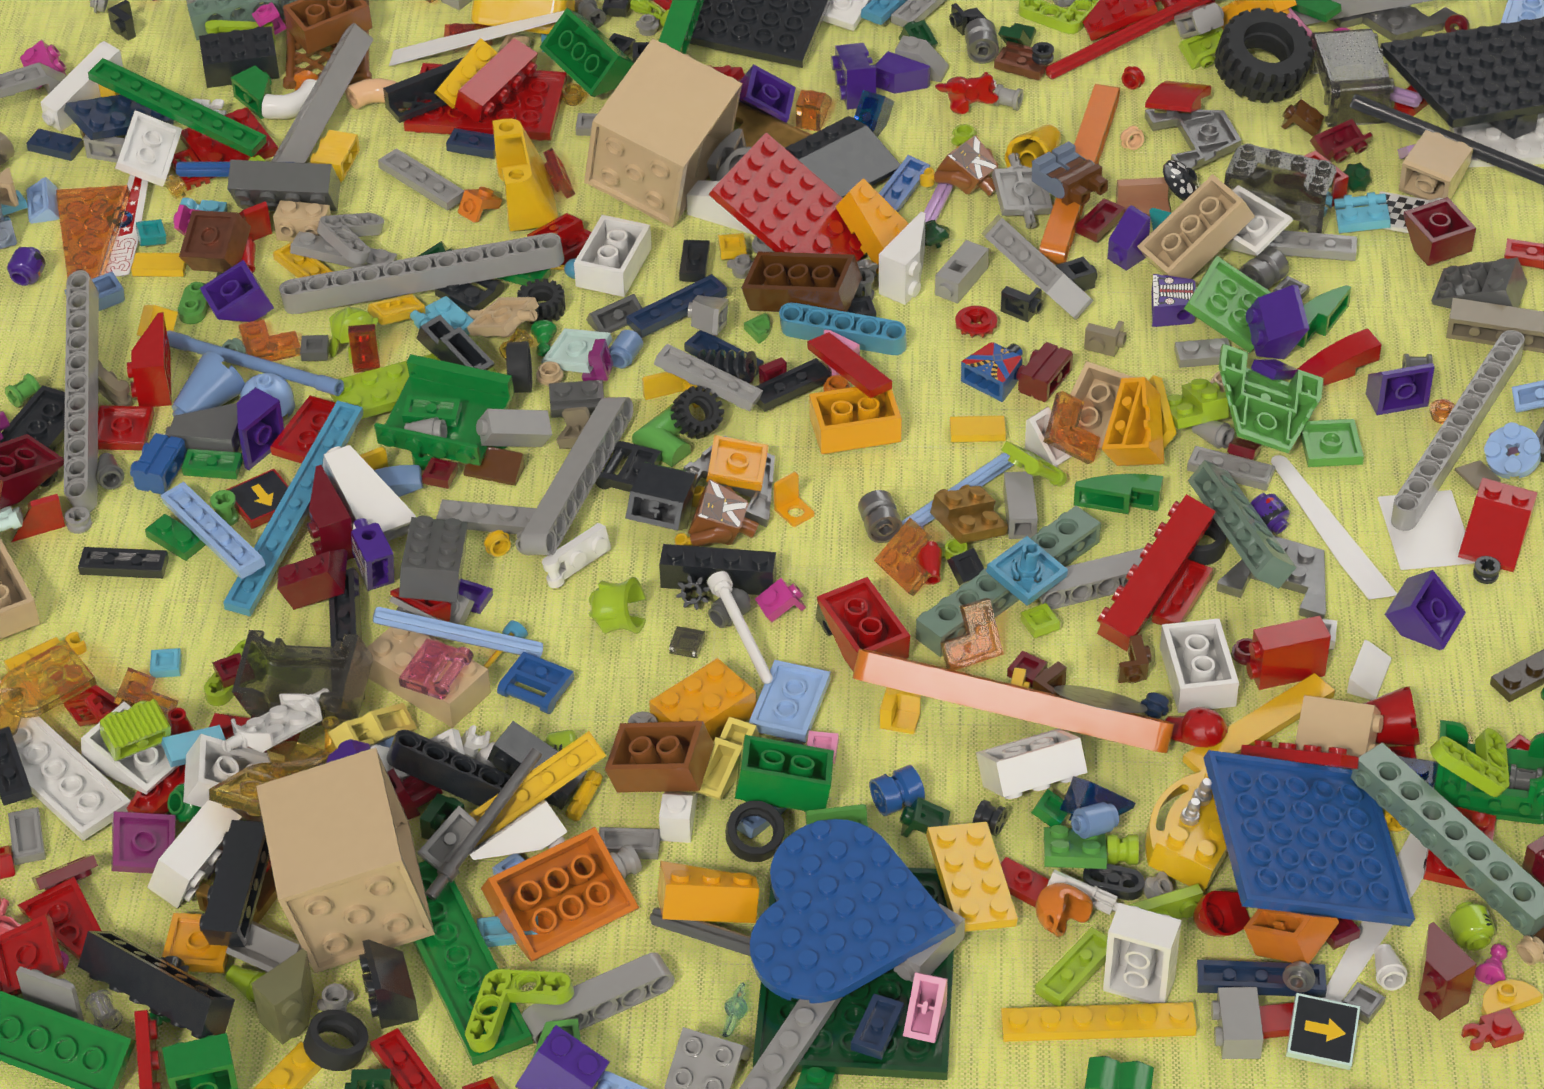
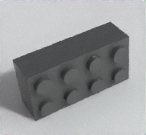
M231 160L227 189L237 206L242 209H247L266 201L268 210L276 211L280 200L330 205V211H338L341 182L332 164Z
M430 516L411 517L401 563L399 597L457 603L466 553L468 522H461L455 518L438 520Z

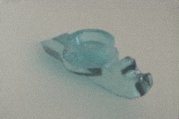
M743 982L736 988L732 997L725 1002L727 1016L722 1032L723 1037L730 1036L737 1020L743 1018L747 1012V1003L743 999L746 994L744 992L745 983Z

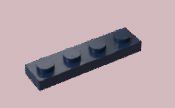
M711 274L626 316L627 325L643 338L687 316L689 303H693L697 295L724 298L727 296V287Z
M1197 959V993H1218V988L1257 987L1258 995L1295 997L1296 993L1325 998L1327 991L1325 964H1309L1314 971L1315 983L1309 991L1296 992L1288 988L1283 981V972L1292 963Z

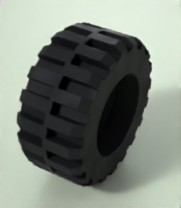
M1254 8L1251 9V12L1246 10L1232 17L1229 23L1226 24L1215 51L1216 58L1214 62L1220 79L1225 80L1224 84L1229 89H1234L1235 94L1240 97L1242 95L1246 96L1248 100L1253 102L1255 100H1261V103H1269L1270 100L1278 102L1282 101L1283 98L1286 99L1294 95L1305 80L1314 53L1311 38L1306 36L1307 31L1304 27H1300L1298 21L1293 17L1291 19L1286 17V13L1281 11L1279 13L1273 12L1274 9L1269 8L1265 10ZM1259 48L1275 55L1280 62L1269 63L1259 60L1247 49Z

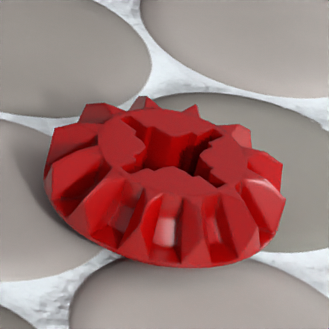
M968 306L956 314V329L961 330L962 335L970 334L971 338L979 335L983 338L985 333L992 334L993 329L997 328V316L987 307Z

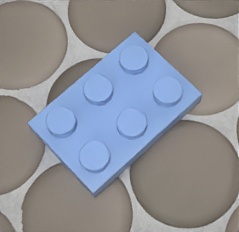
M774 660L770 669L773 680L769 684H764L749 723L756 725L759 733L785 739H796L806 743L809 731H811L831 680V672Z

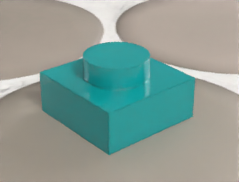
M161 219L136 222V232L140 246L166 244V233Z

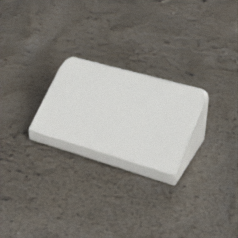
M1364 640L1349 678L1347 693L1369 700L1377 698L1392 658L1371 642Z

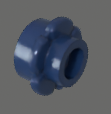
M1148 693L1146 698L1141 701V704L1147 707V711L1144 713L1149 717L1158 719L1169 712V700L1159 693Z

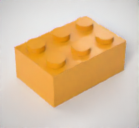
M856 387L809 394L810 421L821 454L901 442L902 418L892 389L873 398H869Z
M717 658L650 700L649 708L650 713L656 717L657 722L703 721L714 742L716 737L720 738L729 717L744 722L751 718L756 706V691Z

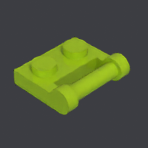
M1008 441L1003 445L1001 451L1010 456L1008 461L1020 468H1025L1028 474L1044 477L1051 484L1058 487L1066 483V473L1042 457Z

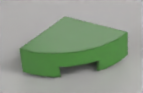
M766 312L744 322V330L758 344L763 342L770 333V318Z

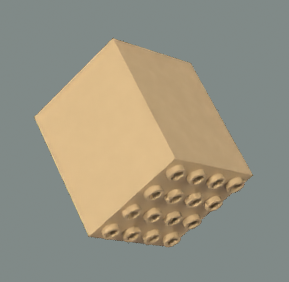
M652 38L592 121L584 183L673 228L687 208V194L698 180L706 181L708 178L707 162L717 146L733 132L742 83Z
M376 747L256 786L278 901L302 949L307 951L308 961L314 973L358 960L359 955L364 954L362 942L369 939L395 948L435 935L409 821Z

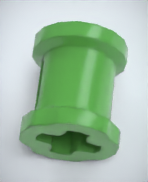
M27 373L20 382L13 386L8 385L5 387V394L15 407H20L23 405V401L40 389V385L31 374Z
M229 490L215 492L210 498L212 507L230 526L234 525L239 519L237 510L234 508L236 502L234 493Z

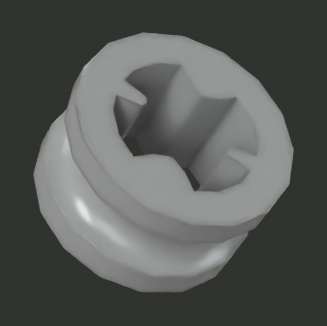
M77 506L65 513L67 529L70 532L80 534L91 528L92 521L87 508Z

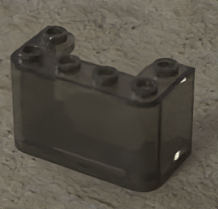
M1371 28L1313 32L1311 34V41L1314 53L1309 73L1319 74L1325 92L1324 105H1329L1328 116H1325L1327 127L1337 126L1350 119H1353L1356 125L1386 123L1350 107L1351 100L1355 94L1392 107L1390 93L1394 92V80L1389 78V67L1383 61V49L1378 47L1377 33H1373Z
M1244 144L1235 150L1225 172L1224 184L1231 190L1239 185L1291 216L1293 220L1300 221L1298 230L1304 231L1305 228L1309 233L1324 234L1330 221L1336 167L1326 160H1318L1253 144Z
M249 630L232 693L251 718L260 717L269 712L272 707L281 705L279 694L309 695L323 688L328 689L329 692L321 693L318 700L322 721L313 726H321L322 724H335L339 726L345 721L359 717L373 663V656L359 635L345 634L343 642L336 641L334 647L286 645L281 638H276L274 643L263 638L265 634L263 630Z

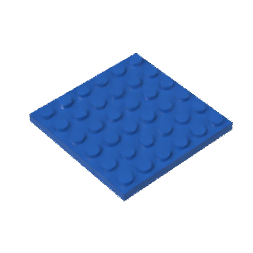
M1212 750L1207 751L1203 759L1208 778L1212 782L1211 789L1242 907L1411 926L1415 916L1382 807L1351 779L1353 770Z

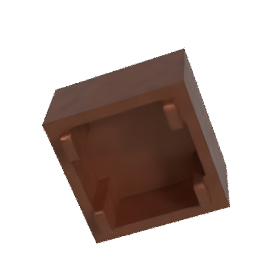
M192 210L179 257L194 271L225 272L242 261L251 226L238 212Z

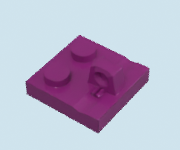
M114 811L112 816L111 871L153 874L158 859L175 840V815Z

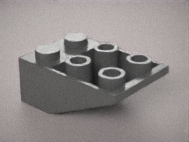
M1518 257L1502 258L1497 261L1483 263L1475 262L1463 266H1450L1443 269L1431 301L1433 305L1451 309L1453 298L1519 308L1527 285V279Z

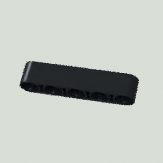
M400 730L395 734L386 757L387 762L393 768L478 806L483 805L499 794L511 778L509 774L409 730Z

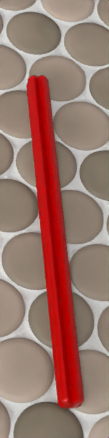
M1180 0L1153 15L1141 19L1048 65L1045 68L1046 75L1050 79H1055L1174 20L1176 15L1202 6L1212 0Z

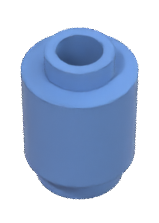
M632 330L620 332L609 348L613 366L622 369L631 365L643 347V340L637 332Z
M1105 802L1078 808L1074 811L1071 819L1074 832L1083 839L1111 832L1119 824V814L1116 807L1111 803L1107 804Z

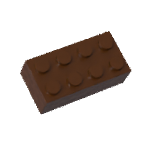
M758 251L741 288L750 311L779 312L781 307L787 303H799L848 312L862 276L855 255Z

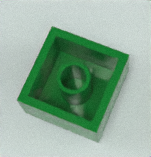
M227 1033L210 1035L202 1039L179 1042L171 1046L162 1047L170 1089H238Z

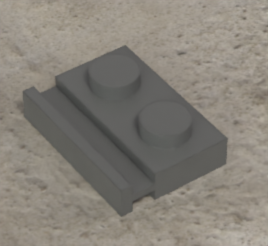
M603 380L550 383L551 418L563 417L562 412L564 409L587 407L590 415H592L601 398H604Z

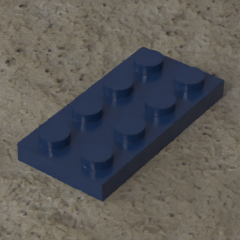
M120 94L66 103L64 112L90 140L126 135L134 111L171 125L175 121Z

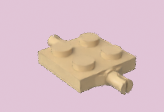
M498 297L485 309L470 310L468 312V315L474 321L467 326V329L471 336H501L505 338L515 333L516 328L522 322L537 320L538 314L535 309L539 305L535 297Z

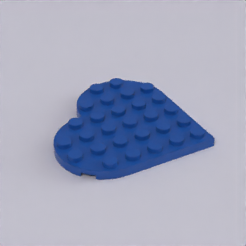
M840 819L819 820L793 832L781 843L775 852L771 863L770 877L773 894L777 902L767 908L757 920L751 933L750 955L754 971L759 980L776 995L790 1001L791 998L809 1000L810 1003H824L853 992L907 961L908 958L954 934L956 930L955 924L881 835L873 829L854 821Z

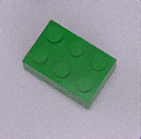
M745 735L738 766L735 799L744 800L745 802L762 801L777 808H790L804 812L826 809L832 782L834 750Z

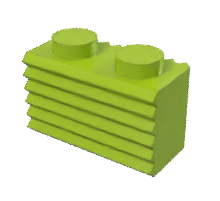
M152 699L151 701H139L123 712L115 711L107 714L100 720V735L106 747H108L113 760L118 761L161 744L163 737L171 736V726L156 699Z

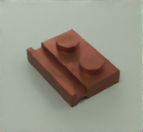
M1007 41L1006 47H1003L994 60L995 69L1035 80L1041 79L1048 64L1039 65L1034 63L1032 60V47Z

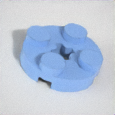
M1513 422L1507 423L1504 427L1493 432L1484 447L1489 468L1502 478L1526 477L1538 467L1541 460V446L1537 435L1531 429ZM1518 447L1519 455L1512 454L1507 456L1509 448Z

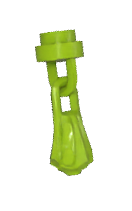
M630 0V8L634 12L653 15L661 20V26L664 27L669 10L663 12L658 6L648 0Z

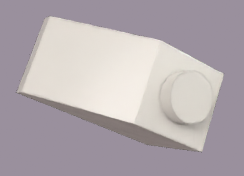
M676 791L663 793L659 814L660 841L691 843L697 803L696 792Z

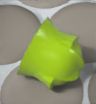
M350 306L337 311L329 318L332 333L329 341V353L332 358L338 352V340L341 344L360 341L359 344L348 347L350 364L365 361L377 354L379 341L375 335V328L378 318H372L367 311Z
M631 577L622 583L600 581L598 583L599 588L589 596V603L591 605L589 616L595 620L605 634L619 629H625L638 634L644 627L646 620L630 616L628 611V603L646 600L645 593L638 579Z

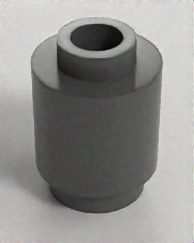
M732 588L731 594L743 616L751 609L750 597L744 590ZM719 598L713 602L708 610L711 621L719 628L731 626L733 622L722 599Z

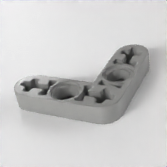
M374 213L322 216L319 220L317 232L349 262L366 264L370 248L359 237L380 235L384 219Z

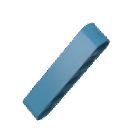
M787 303L779 311L781 330L788 337L812 340L823 335L824 330H831L860 344V350L887 355H900L907 348L906 328L899 321L799 303Z

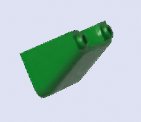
M1440 720L1438 739L1446 736L1476 754L1475 744L1468 743L1469 733L1466 726L1454 721ZM1544 733L1535 735L1531 739L1528 751L1506 748L1509 776L1511 764H1515L1517 768L1529 770L1542 768L1541 777L1530 779L1528 791L1507 788L1498 797H1493L1436 761L1434 789L1453 806L1495 815L1496 819L1544 824Z

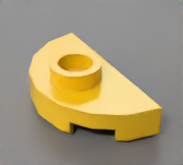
M1512 979L1498 981L1489 986L1484 993L1481 1012L1482 1015H1487L1506 1008H1510L1514 1012L1540 1003L1543 995L1534 986L1524 981Z

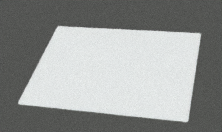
M1451 490L1438 491L1417 525L1409 531L1398 530L1391 523L1396 495L1378 497L1401 570L1475 563L1458 557L1465 529Z

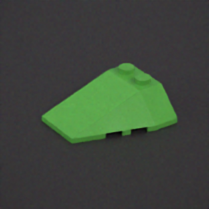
M1222 344L1218 367L1236 435L1289 453L1322 398L1323 378L1298 369L1290 383L1284 380H1272L1246 368L1248 352Z

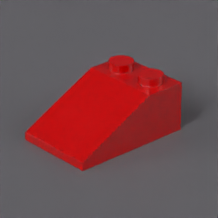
M164 312L157 313L131 350V362H127L128 378H133L134 382H131L132 398H137L139 406L159 407L172 405L171 349Z
M1482 477L1458 557L1475 562L1481 556H1490L1499 561L1500 569L1514 572L1532 518L1538 492Z
M868 577L817 596V602L840 652L853 672L859 649L871 650L905 659L909 658L910 634Z

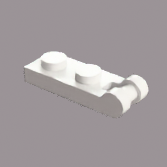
M597 523L557 549L553 555H548L542 560L544 571L548 572L546 579L550 588L561 587L565 583V579L611 550L606 526Z

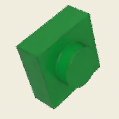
M1047 789L1031 813L1052 827L1054 825H1061L1072 806Z

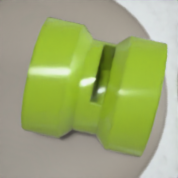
M1106 834L1107 864L1116 865L1118 862H1126L1128 865H1138V834H1128L1122 838H1119L1116 834Z

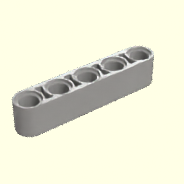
M1144 548L1067 566V577L1039 597L1041 604L1047 603L1052 610L1114 595L1119 585L1125 587L1129 581L1125 578L1133 564L1139 566L1143 560L1140 558V554Z
M649 953L573 986L574 995L567 1003L561 1005L532 1004L524 1010L522 1017L532 1038L538 1044L543 1027L548 1021L578 1019L580 1031L667 992L673 986L675 978L658 953Z

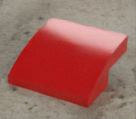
M1164 81L1149 95L1145 102V108L1181 112L1196 111L1201 109V99L1211 95V85Z
M566 213L527 234V237L546 233L559 235L564 254V262L561 265H565L570 259L578 257L592 232L584 229L581 219Z

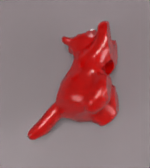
M984 72L981 77L976 78L956 76L950 78L947 83L935 85L937 90L948 94L951 103L950 109L957 114L967 113L970 104L974 102L993 104L999 99L998 94L993 93L997 87V82L987 72Z

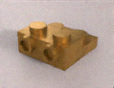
M964 485L959 490L950 491L941 489L934 495L930 513L960 544L1006 535L1009 526L993 510L995 500L981 486L971 487L970 485Z

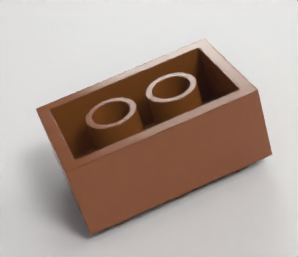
M297 0L283 6L287 30L308 54L338 43L344 32L353 23L357 24L364 31L372 29L370 8L365 0Z
M703 721L620 723L605 771L617 793L700 791L714 743Z

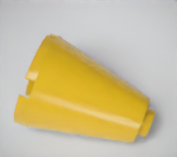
M1043 125L1013 138L1008 144L1004 157L1007 168L1011 167L1008 156L1012 153L1014 155L1015 153L1019 154L1022 166L1032 168V161L1048 152L1052 153L1053 149L1059 147L1061 142L1059 130L1052 125Z

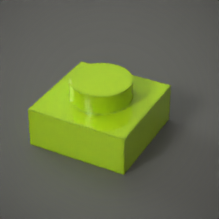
M1047 603L1021 612L1020 620L1034 639L1060 629V621Z

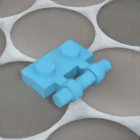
M1370 192L1366 196L1352 197V195H1344V198L1334 199V208L1338 209L1336 210L1338 232L1347 233L1391 228L1388 206L1385 204L1386 194Z
M447 296L425 306V313L414 310L410 314V318L418 329L423 324L441 315L454 329L461 327L467 335L470 334L467 326L474 321Z

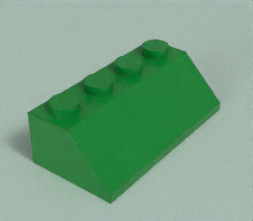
M569 8L565 9L540 45V48L592 97L617 88L634 64L628 56L590 21Z

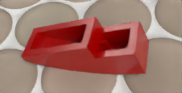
M1367 328L1331 344L1297 369L1322 377L1323 386L1355 376L1357 367L1379 361L1382 344Z

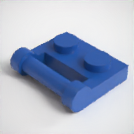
M523 652L499 682L497 694L504 697L512 696L539 707L540 711L551 714L556 706V702L573 682L574 671ZM519 682L547 694L543 697L514 684Z

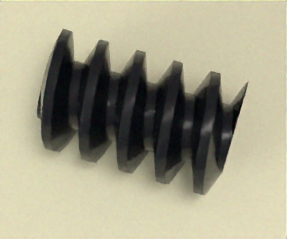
M702 349L697 355L698 359L749 384L755 377L757 356L754 351H749L746 355L743 350L736 354L734 350H730L728 353L725 350H719L717 353L714 349H711L707 353L705 349Z

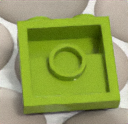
M1194 379L1191 383L1181 385L1182 395L1173 394L1167 396L1173 422L1177 429L1229 418V404L1226 393L1220 391L1217 382L1210 383L1207 379Z

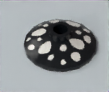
M1168 160L1163 165V175L1167 185L1182 201H1185L1200 187L1195 171L1177 160Z

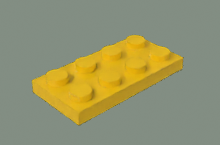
M987 822L928 827L926 836L948 909L965 918V932L1016 927L1018 917Z

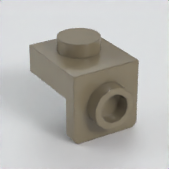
M1118 321L1115 329L1088 323L1085 329L1084 349L1115 357L1119 347L1123 348L1126 342L1127 333L1123 332L1124 322Z
M587 407L563 410L562 415L566 427L556 439L560 449H572L590 418Z

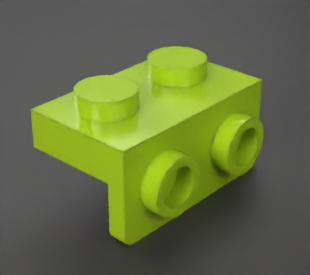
M1221 26L1183 40L1178 45L1192 70L1201 66L1202 68H1207L1214 63L1216 58L1215 51L1223 32Z

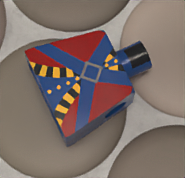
M994 342L988 343L961 361V382L1003 402L1019 381L1016 379V376L1022 365V349L1014 343L1010 344L1007 348Z

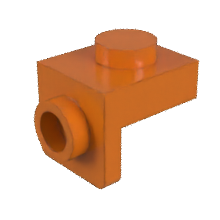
M486 187L464 190L458 213L474 223L479 222L483 209H499L502 199L494 195L493 190Z

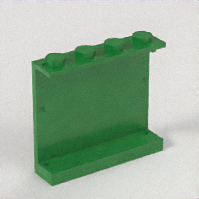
M410 354L406 362L409 378L386 423H375L374 425L378 444L480 466L488 446H482L480 435L476 431L477 421L487 409L508 408L514 395L512 376ZM407 395L461 399L462 408L457 427L447 426L446 438L404 429L406 423H403L402 413Z

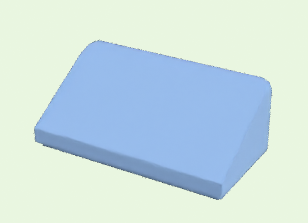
M47 177L26 190L28 218L31 224L54 221L61 218L58 188Z
M1544 380L1512 387L1516 413L1544 407Z

